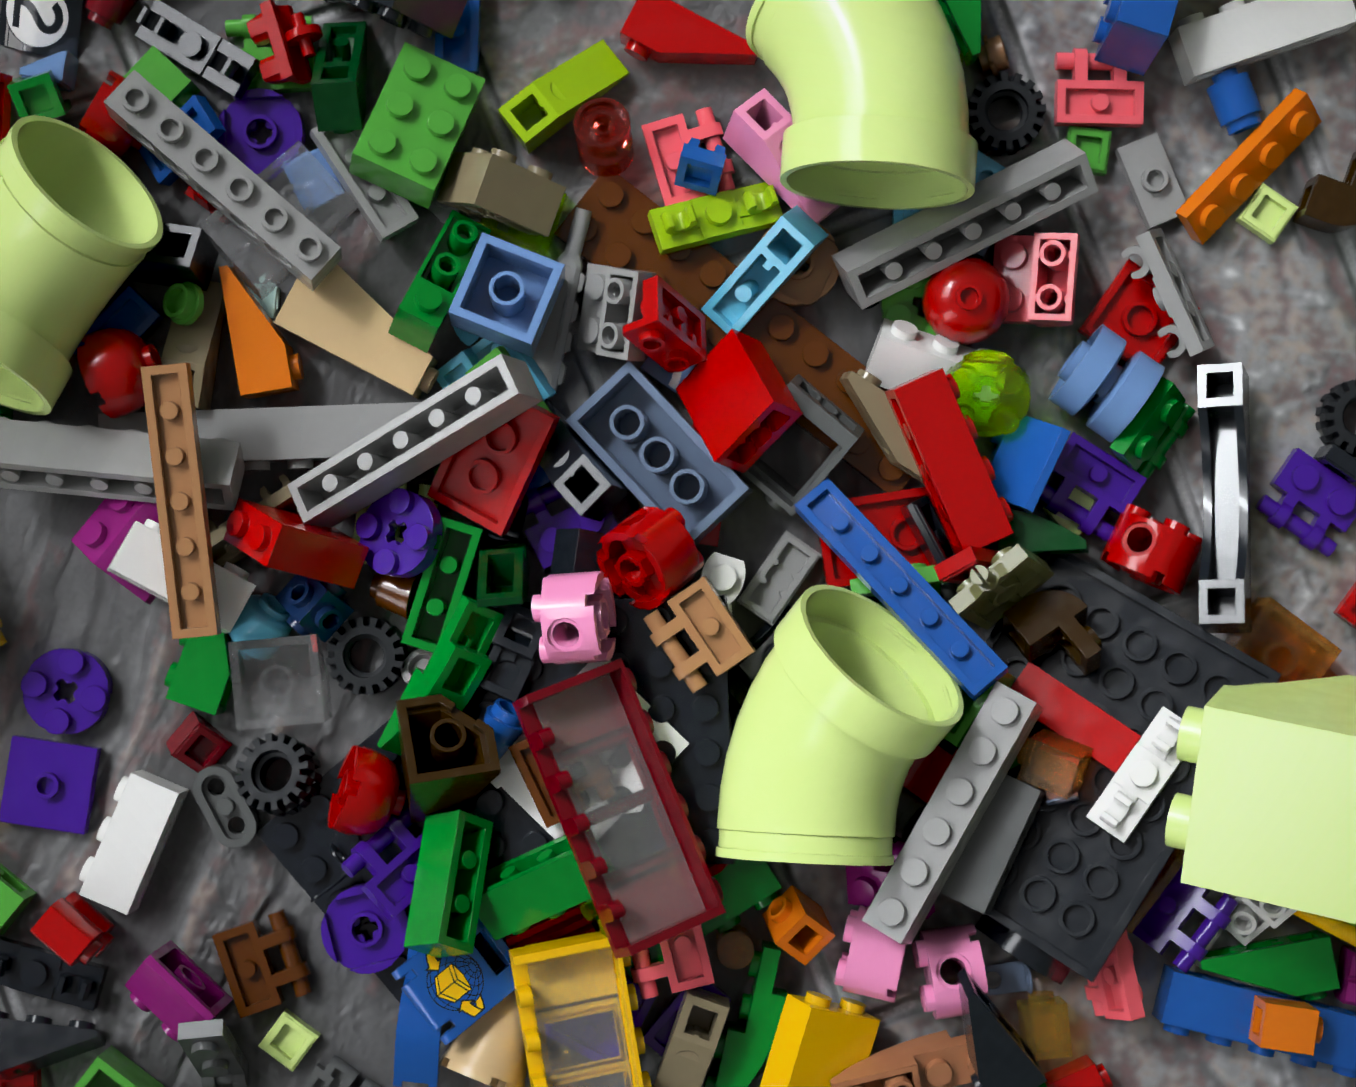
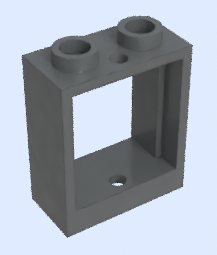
M797 374L787 385L803 415L838 444L837 447L799 491L760 458L745 473L734 470L746 484L753 483L765 493V500L774 509L780 512L786 511L791 516L796 512L794 505L824 480L865 431L864 428L800 374Z

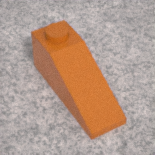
M228 265L219 266L240 396L253 399L300 391L298 380L304 379L300 354H293V348L238 273Z

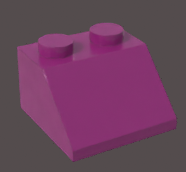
M105 498L71 541L94 565L150 605L156 596L107 571L135 521L144 524L147 519L159 523L157 503Z
M172 940L151 953L124 985L131 992L130 998L134 1004L145 1012L152 1011L163 1022L161 1027L164 1032L176 1042H178V1023L213 1020L233 1000Z

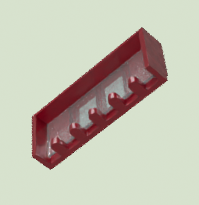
M622 658L525 695L512 703L615 958L632 956L726 913L722 904L724 899L722 888L718 881L710 875L705 862V847L701 839L694 835L687 819L689 816L687 803L683 796L676 792L670 777V762L666 754L660 751L653 736L654 724L652 718L645 709H642L636 694V679L632 671L625 667Z

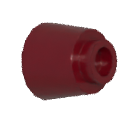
M87 0L85 7L90 10L87 18L112 30L114 23L122 25L138 0Z

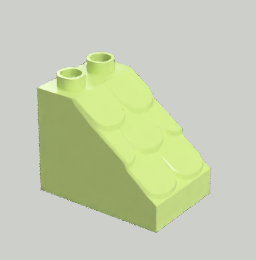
M1342 675L1281 683L1223 685L1207 702L1204 709L1188 706L1183 714L1178 732L1176 755L1178 760L1196 764L1192 795L1178 792L1175 794L1170 805L1165 828V845L1185 850L1180 883L1356 924V676Z

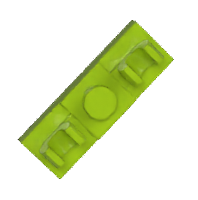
M762 182L738 189L718 192L716 196L706 195L649 210L647 217L659 253L664 255L772 228L783 214L774 185Z

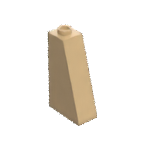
M338 264L314 291L297 278L274 321L282 329L417 399L422 391L427 394L430 392L439 375V370L435 369L438 361L429 352L426 353L388 333L394 318Z

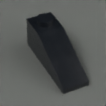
M965 969L958 972L957 978L968 1056L975 1070V1073L970 1077L975 1087H1038L1046 1082V1076L1032 1049Z

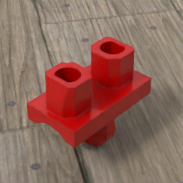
M274 0L260 3L259 6L262 13L246 24L250 38L255 44L264 46L271 43L274 55L260 60L259 68L263 80L271 84L294 82L304 85L311 82L312 71L308 58L316 55L313 42L323 37L321 26L318 24H307L304 13L298 12L294 14L293 8L290 5H276Z

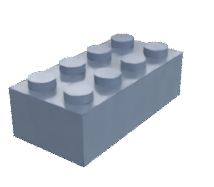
M627 361L565 420L644 506L658 507L662 510L672 507L678 510L685 519V528L693 538L695 546L753 492L732 468L714 462L700 433L631 361Z

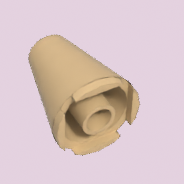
M515 990L456 1037L442 1056L439 1065L489 1086L524 1087L528 1067Z

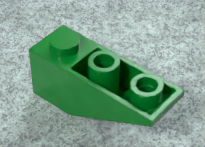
M452 210L399 305L389 328V334L426 353L428 352L448 315L450 306L481 233L490 234V229Z
M222 632L219 635L179 639V645L184 646L179 662H173L167 672L164 685L169 687L166 699L214 716L225 713L239 673L236 651L230 644L232 639L228 633Z

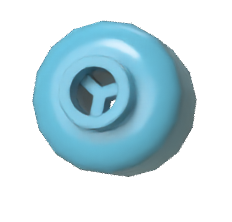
M269 593L250 596L234 627L228 633L232 639L230 641L232 648L240 655L247 658L252 656L259 658L270 657L291 632L292 627L286 622L290 614L276 600V596Z

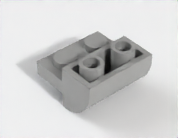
M588 263L577 349L626 361H645L646 354L623 336L622 327L643 318L640 308L641 301L643 300V280L656 276V273Z

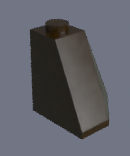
M442 694L396 701L403 779L410 822H422L429 815L462 810L501 773L493 728L479 718L474 720L457 709L456 704Z

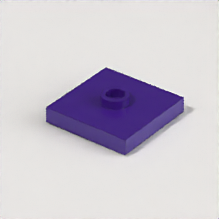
M12 735L0 808V822L83 835L87 834L102 748L30 736Z

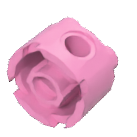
M605 572L550 574L543 578L541 594L533 595L531 602L533 620L541 622L542 637L539 640V656L542 663L559 665L608 662L612 658L616 637H607L610 627H616V609L609 578H603Z
M860 905L859 910L851 909L850 915L847 917L843 941L851 944L849 953L842 952V956L839 958L834 984L843 986L842 991L895 1003L907 944L896 942L862 921L868 908Z
M972 923L920 931V940L911 943L915 967H923L926 985L919 986L923 1012H933L935 1020L963 1016L958 979L954 984L950 985L942 979L940 974V967L945 960L954 962L959 972L965 969L983 992L989 994L979 940L970 941L969 936L976 935L977 932Z

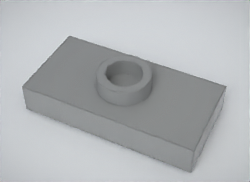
M1156 132L1117 148L1114 151L1146 229L1150 230L1178 218L1175 212L1186 200L1158 133Z
M786 530L736 602L770 626H773L822 554Z

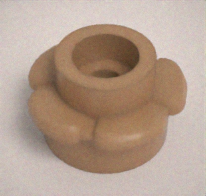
M987 34L984 35V45H981V53L978 57L983 72L991 70L996 77L998 72L1010 68L1001 35L988 38Z

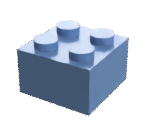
M482 232L448 311L451 326L533 358L565 281V264Z

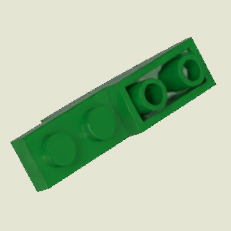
M462 595L425 670L415 668L400 700L442 694L454 702L457 709L463 711L492 663V660L486 653L504 614L492 606L477 607V600ZM395 708L377 746L386 751L401 755L397 710Z
M762 940L760 951L752 950L747 976L754 977L751 994L743 993L738 1013V1019L745 1020V1022L740 1024L727 1021L725 1032L721 1033L713 1058L718 1059L715 1076L707 1074L704 1087H748L771 1050L788 993L786 989L773 987L781 955V948L774 942Z

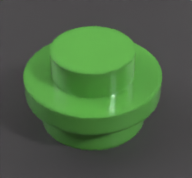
M191 282L173 284L164 296L163 309L165 314L174 323L182 326L194 323L204 309L202 289L197 284Z

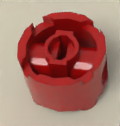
M1128 503L1124 512H1121L1099 560L1118 572L1120 569L1123 570L1125 573L1130 574L1129 577L1166 593L1173 595L1175 593L1181 596L1202 551V538L1190 533V528L1169 518H1165L1162 523L1151 518L1152 514L1145 509Z
M645 506L635 511L601 537L599 543H602V548L597 551V563L600 571L605 572L603 578H609L612 591L619 597L626 593L629 597L634 598L629 604L638 609L651 610L660 606L690 582L696 572L704 565L702 554L696 549L693 538L685 528L684 517L678 510L672 507L662 510L658 507Z

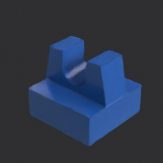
M691 138L688 144L684 143L674 185L716 196L727 156L725 155V147L717 145L715 151L699 147V139Z

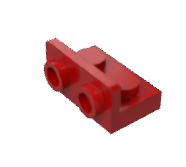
M656 275L643 280V300L640 305L643 318L622 327L623 336L669 373L684 371L692 365L706 361V316L660 276Z

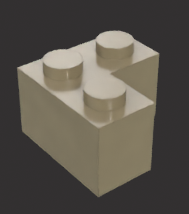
M473 147L471 152H454L437 201L472 217L494 219L527 235L549 237L566 187L551 181L553 174L545 169L529 165L526 169L515 164L517 157L511 153L497 148H492L491 152Z

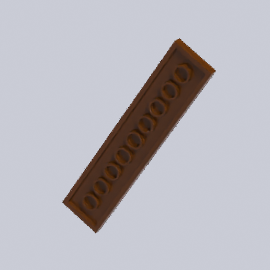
M606 166L555 231L554 235L566 244L576 207L592 211L581 257L591 264L654 272L706 316V350L708 355L719 341L725 337L726 333L701 309L737 266L709 244L660 255L647 217L649 210L660 208V206L610 167ZM771 298L740 332L762 342L786 385L797 374H800L865 429L859 439L842 457L843 461L884 493L902 490L911 476L889 463L839 380L844 372L853 371L857 373L859 369L866 370V366L786 304ZM879 387V388L882 389L883 391H887V390H888V389ZM803 414L794 422L830 451L837 447L838 444Z

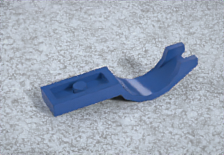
M408 949L407 960L418 951ZM412 970L405 976L403 986L416 977ZM403 990L396 1029L393 1086L402 1087L405 1081L428 1084V1087H438L441 1066L439 1063L442 1026L433 1031Z

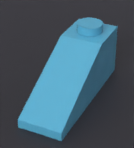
M796 205L778 219L701 310L726 334L732 328L740 332L806 262L829 234Z

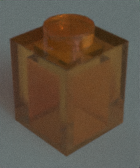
M1043 729L1030 739L1027 738L1019 751L1017 763L1022 765L1017 779L1068 799L1081 789L1094 748Z

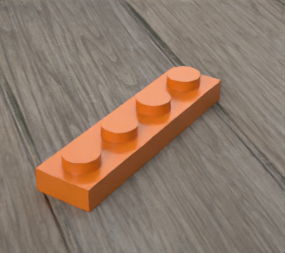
M1294 88L1175 212L1192 240L1203 245L1322 122L1306 92Z

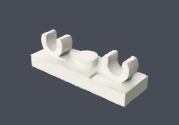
M1164 706L1160 709L1086 816L1124 844L1182 763L1181 760L1177 759L1176 755L1177 738L1182 718Z

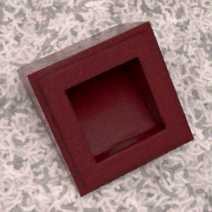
M192 711L167 740L166 745L171 756L199 773L211 765H216L232 746V742L202 716Z

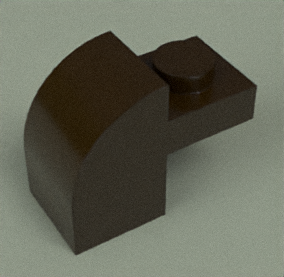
M1356 152L1352 155L1343 182L1322 174H1318L1306 182L1298 204L1299 208L1296 210L1292 222L1324 233H1338L1356 226Z
M1058 590L1040 591L1025 597L1003 612V631L1029 663L1059 644L1085 676L1100 667L1101 640L1091 627L1085 626L1087 624L1088 606L1076 596Z

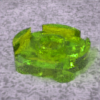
M977 350L963 356L962 361L956 363L953 368L952 366L949 368L946 375L951 374L960 391V398L957 399L963 416L968 415L972 419L978 436L991 437L1011 434L1018 429L1020 421L1026 416L1030 406L1031 383L1025 370L1023 373L1021 368L1014 364L1012 357L996 350ZM987 385L991 386L992 393L999 395L997 398L991 399V401H982L974 393L981 392L982 386Z

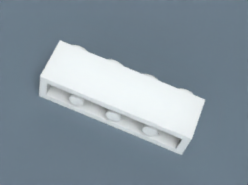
M1234 0L1219 7L1220 13L1204 18L1203 12H1199L1179 20V27L1168 37L1183 84L1187 86L1211 78L1225 70L1234 67L1238 69L1344 33L1356 24V9L1353 0H1256L1245 4L1244 0Z

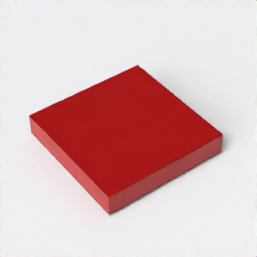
M1128 259L1077 331L1089 339L1098 327L1104 324L1127 341L1125 351L1119 361L1125 363L1132 355L1142 351L1161 364L1179 338L1173 333L1159 337L1157 332L1164 326L1175 323L1173 318L1169 317L1167 310L1162 311L1154 299L1152 289L1156 286L1152 280L1153 275L1149 274L1146 277L1132 279L1131 274L1142 267Z

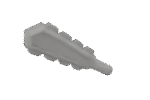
M578 207L575 209L565 251L557 259V262L565 264V281L532 358L556 392L557 387L564 383L567 366L563 362L564 354L571 351L574 338L570 331L571 323L577 321L580 310L576 297L578 293L584 291L586 276L582 272L581 253L592 211Z

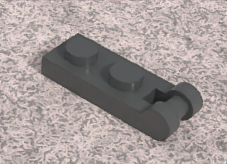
M224 1019L178 1023L177 1040L200 1075L202 1087H220L221 1085L231 1084L234 1087H249V1063Z

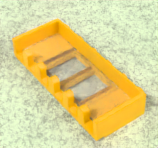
M604 930L508 950L531 1087H652L648 1071L641 1072L639 1055L645 1054V1042L641 1028H634L632 1011L638 1010V1000L634 984H627L624 967L631 966L630 956L615 958Z

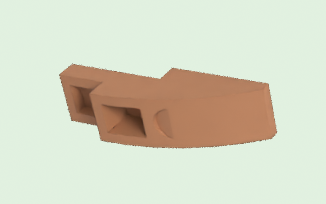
M943 1030L879 1051L843 1070L830 1080L831 1087H954L971 1083L970 1076L975 1073V1070L968 1056L966 1036L961 1035L951 1038L947 1030Z

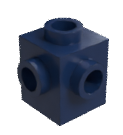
M297 574L275 597L290 614L286 622L295 631L305 638L312 633L324 643L354 612L350 605L342 598L347 593L342 586Z

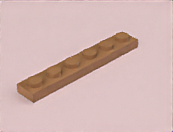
M190 363L141 367L172 639L219 635L222 632Z

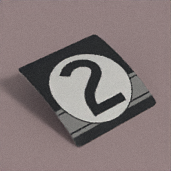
M2 0L0 45L45 56L67 50L77 58L83 0Z

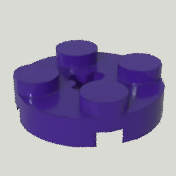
M264 88L247 90L241 100L234 97L235 101L230 103L226 110L223 109L219 115V120L226 131L217 141L260 178L279 175L285 171L283 164L298 158L303 151L306 138L303 119L294 105L279 93ZM261 122L265 123L268 130H272V136L267 138L264 144H259L257 139L250 138V132L257 130L258 123Z
M403 488L394 489L389 494L372 503L367 512L360 515L356 522V533L360 537V543L369 547L365 560L379 574L400 578L414 577L426 570L438 553V550L434 549L437 542V535L442 536L443 524L441 515L430 499ZM406 525L407 529L402 534L404 541L400 543L395 540V533L399 526Z
M59 648L43 654L33 662L28 673L21 680V689L25 708L35 723L52 734H75L94 727L104 718L109 708L107 706L110 702V694L113 693V682L108 668L96 655L80 649ZM62 680L67 684L73 682L77 684L78 689L73 693L75 700L72 703L66 698L60 699L58 695L61 689L59 684Z
M366 883L353 885L339 893L328 906L321 923L322 942L328 955L335 962L339 961L344 967L350 968V971L359 974H371L382 971L396 961L406 949L403 946L409 911L406 907L397 917L389 921L362 891L361 887ZM363 916L368 917L370 922H376L378 925V929L373 932V939L366 940L364 934H356L355 927L361 923V917Z

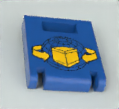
M479 918L476 935L481 932L506 965L496 974L475 946L473 954L442 958L417 952L391 973L397 981L405 977L410 970L414 972L416 977L401 989L433 1031L439 1029L449 1020L454 1025L440 1037L444 1045L453 1041L515 990L508 952L509 947L502 938L495 941Z

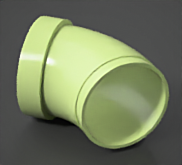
M755 0L747 20L746 41L749 48L757 57L764 61L768 69L779 80L786 93L791 110L792 125L783 133L780 183L782 186L797 195L820 202L857 208L886 210L927 209L948 206L965 201L974 194L978 143L969 135V107L964 70L954 35L938 0Z
M32 115L20 118L8 131L7 136L0 141V405L32 415H47L52 411L72 375L73 370L69 360L115 292L144 259L146 253L157 245L163 234V222L157 204L136 174L118 156L90 135L65 122L45 116Z
M815 585L804 591L777 625L774 632V647L765 658L748 690L738 714L727 750L720 785L717 817L719 842L718 846H716V856L742 860L801 864L894 865L892 844L893 837H895L897 808L909 769L915 759L928 756L963 715L964 702L958 684L890 611L851 590L833 585Z

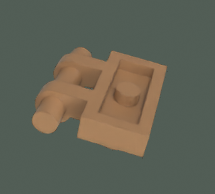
M703 576L667 601L676 615L673 620L667 623L658 609L643 619L653 633L649 637L657 648L660 646L663 648L675 666L672 669L673 673L679 681H685L693 694L707 685V682L698 670L703 665L708 663L718 677L756 652L706 576ZM684 629L699 649L691 657H689L676 637Z

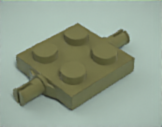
M1018 543L1014 547L1009 546L999 551L992 558V565L986 568L982 565H976L975 568L978 572L971 569L970 577L958 586L957 594L948 601L959 616L988 630L1003 618V612L1025 597L1033 594L1041 585L1055 575L1043 559Z

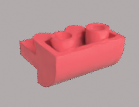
M1034 232V236L1010 235L995 243L993 266L997 268L1006 280L1010 294L1008 315L1003 324H1034L1038 327L1073 325L1080 235L1078 233Z

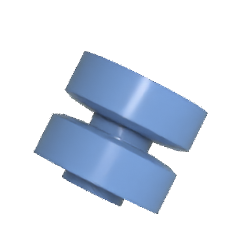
M1102 324L1086 342L1083 340L1066 360L1057 375L1059 380L1051 391L1048 400L1073 416L1080 412L1094 397L1093 401L1095 404L1088 415L1086 426L1108 442H1112L1122 433L1145 404L1160 381L1165 367L1142 351L1132 355L1122 367L1119 366L1117 363L1125 351L1127 341Z

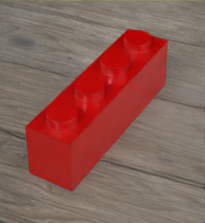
M943 368L935 369L884 391L954 553L957 554L969 546L982 548L1013 534L1014 532L1009 523L1013 521L1012 511L1003 496L998 498L992 481L996 479L994 469L986 456H980L974 440L978 439L976 427L972 419L968 415L963 416L957 402V399L960 398V391L951 374L946 375Z

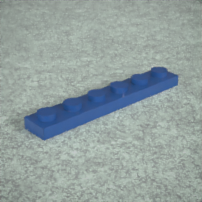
M826 478L794 505L798 515L973 701L1008 672V666L829 478Z

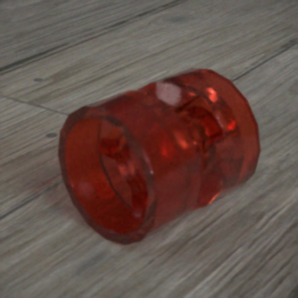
M595 98L584 103L576 112L573 121L580 162L588 172L595 176L610 177L624 172L632 163L634 157L629 113L621 103L610 98Z

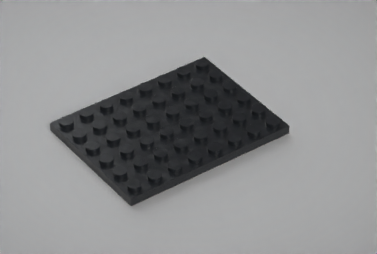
M1072 554L1039 555L1055 575L1041 585L1034 593L1045 590H1058L1070 593L1082 600L1088 606L1087 624L1085 626L1091 627L1098 635L1102 643L1100 667L1087 676L1081 672L1059 644L1031 663L1140 736L1144 734L1163 706L1182 718L1188 706L1204 709L1207 702L1223 685L1278 683L1281 679L1282 674ZM1001 618L985 643L1008 666V673L1017 679L1029 661L1003 631V618ZM1036 721L1026 739L1027 750L1024 759L1017 767L1009 770L1007 775L1045 793L1041 774V762L1050 753H1062L1071 761L1079 800L1048 806L1045 795L994 907L988 916L1089 981L1094 982L1176 849L1165 845V828L1168 812L1177 792L1192 795L1196 764L1182 761L1124 844L1086 817L1115 773ZM944 738L938 744V746L951 755L956 748L958 749V747ZM1059 759L1050 761L1047 767L1049 774L1055 777L1061 776L1065 771V764ZM897 836L893 837V843H896L899 840Z

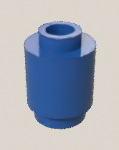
M1234 67L1211 78L1213 85L1208 87L1206 91L1220 127H1226L1229 136L1242 133L1262 123L1259 113L1263 110L1248 72L1238 73L1237 68Z

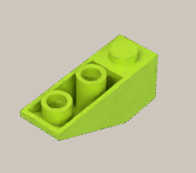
M602 39L530 83L501 106L498 111L504 124L528 154H530L630 73Z

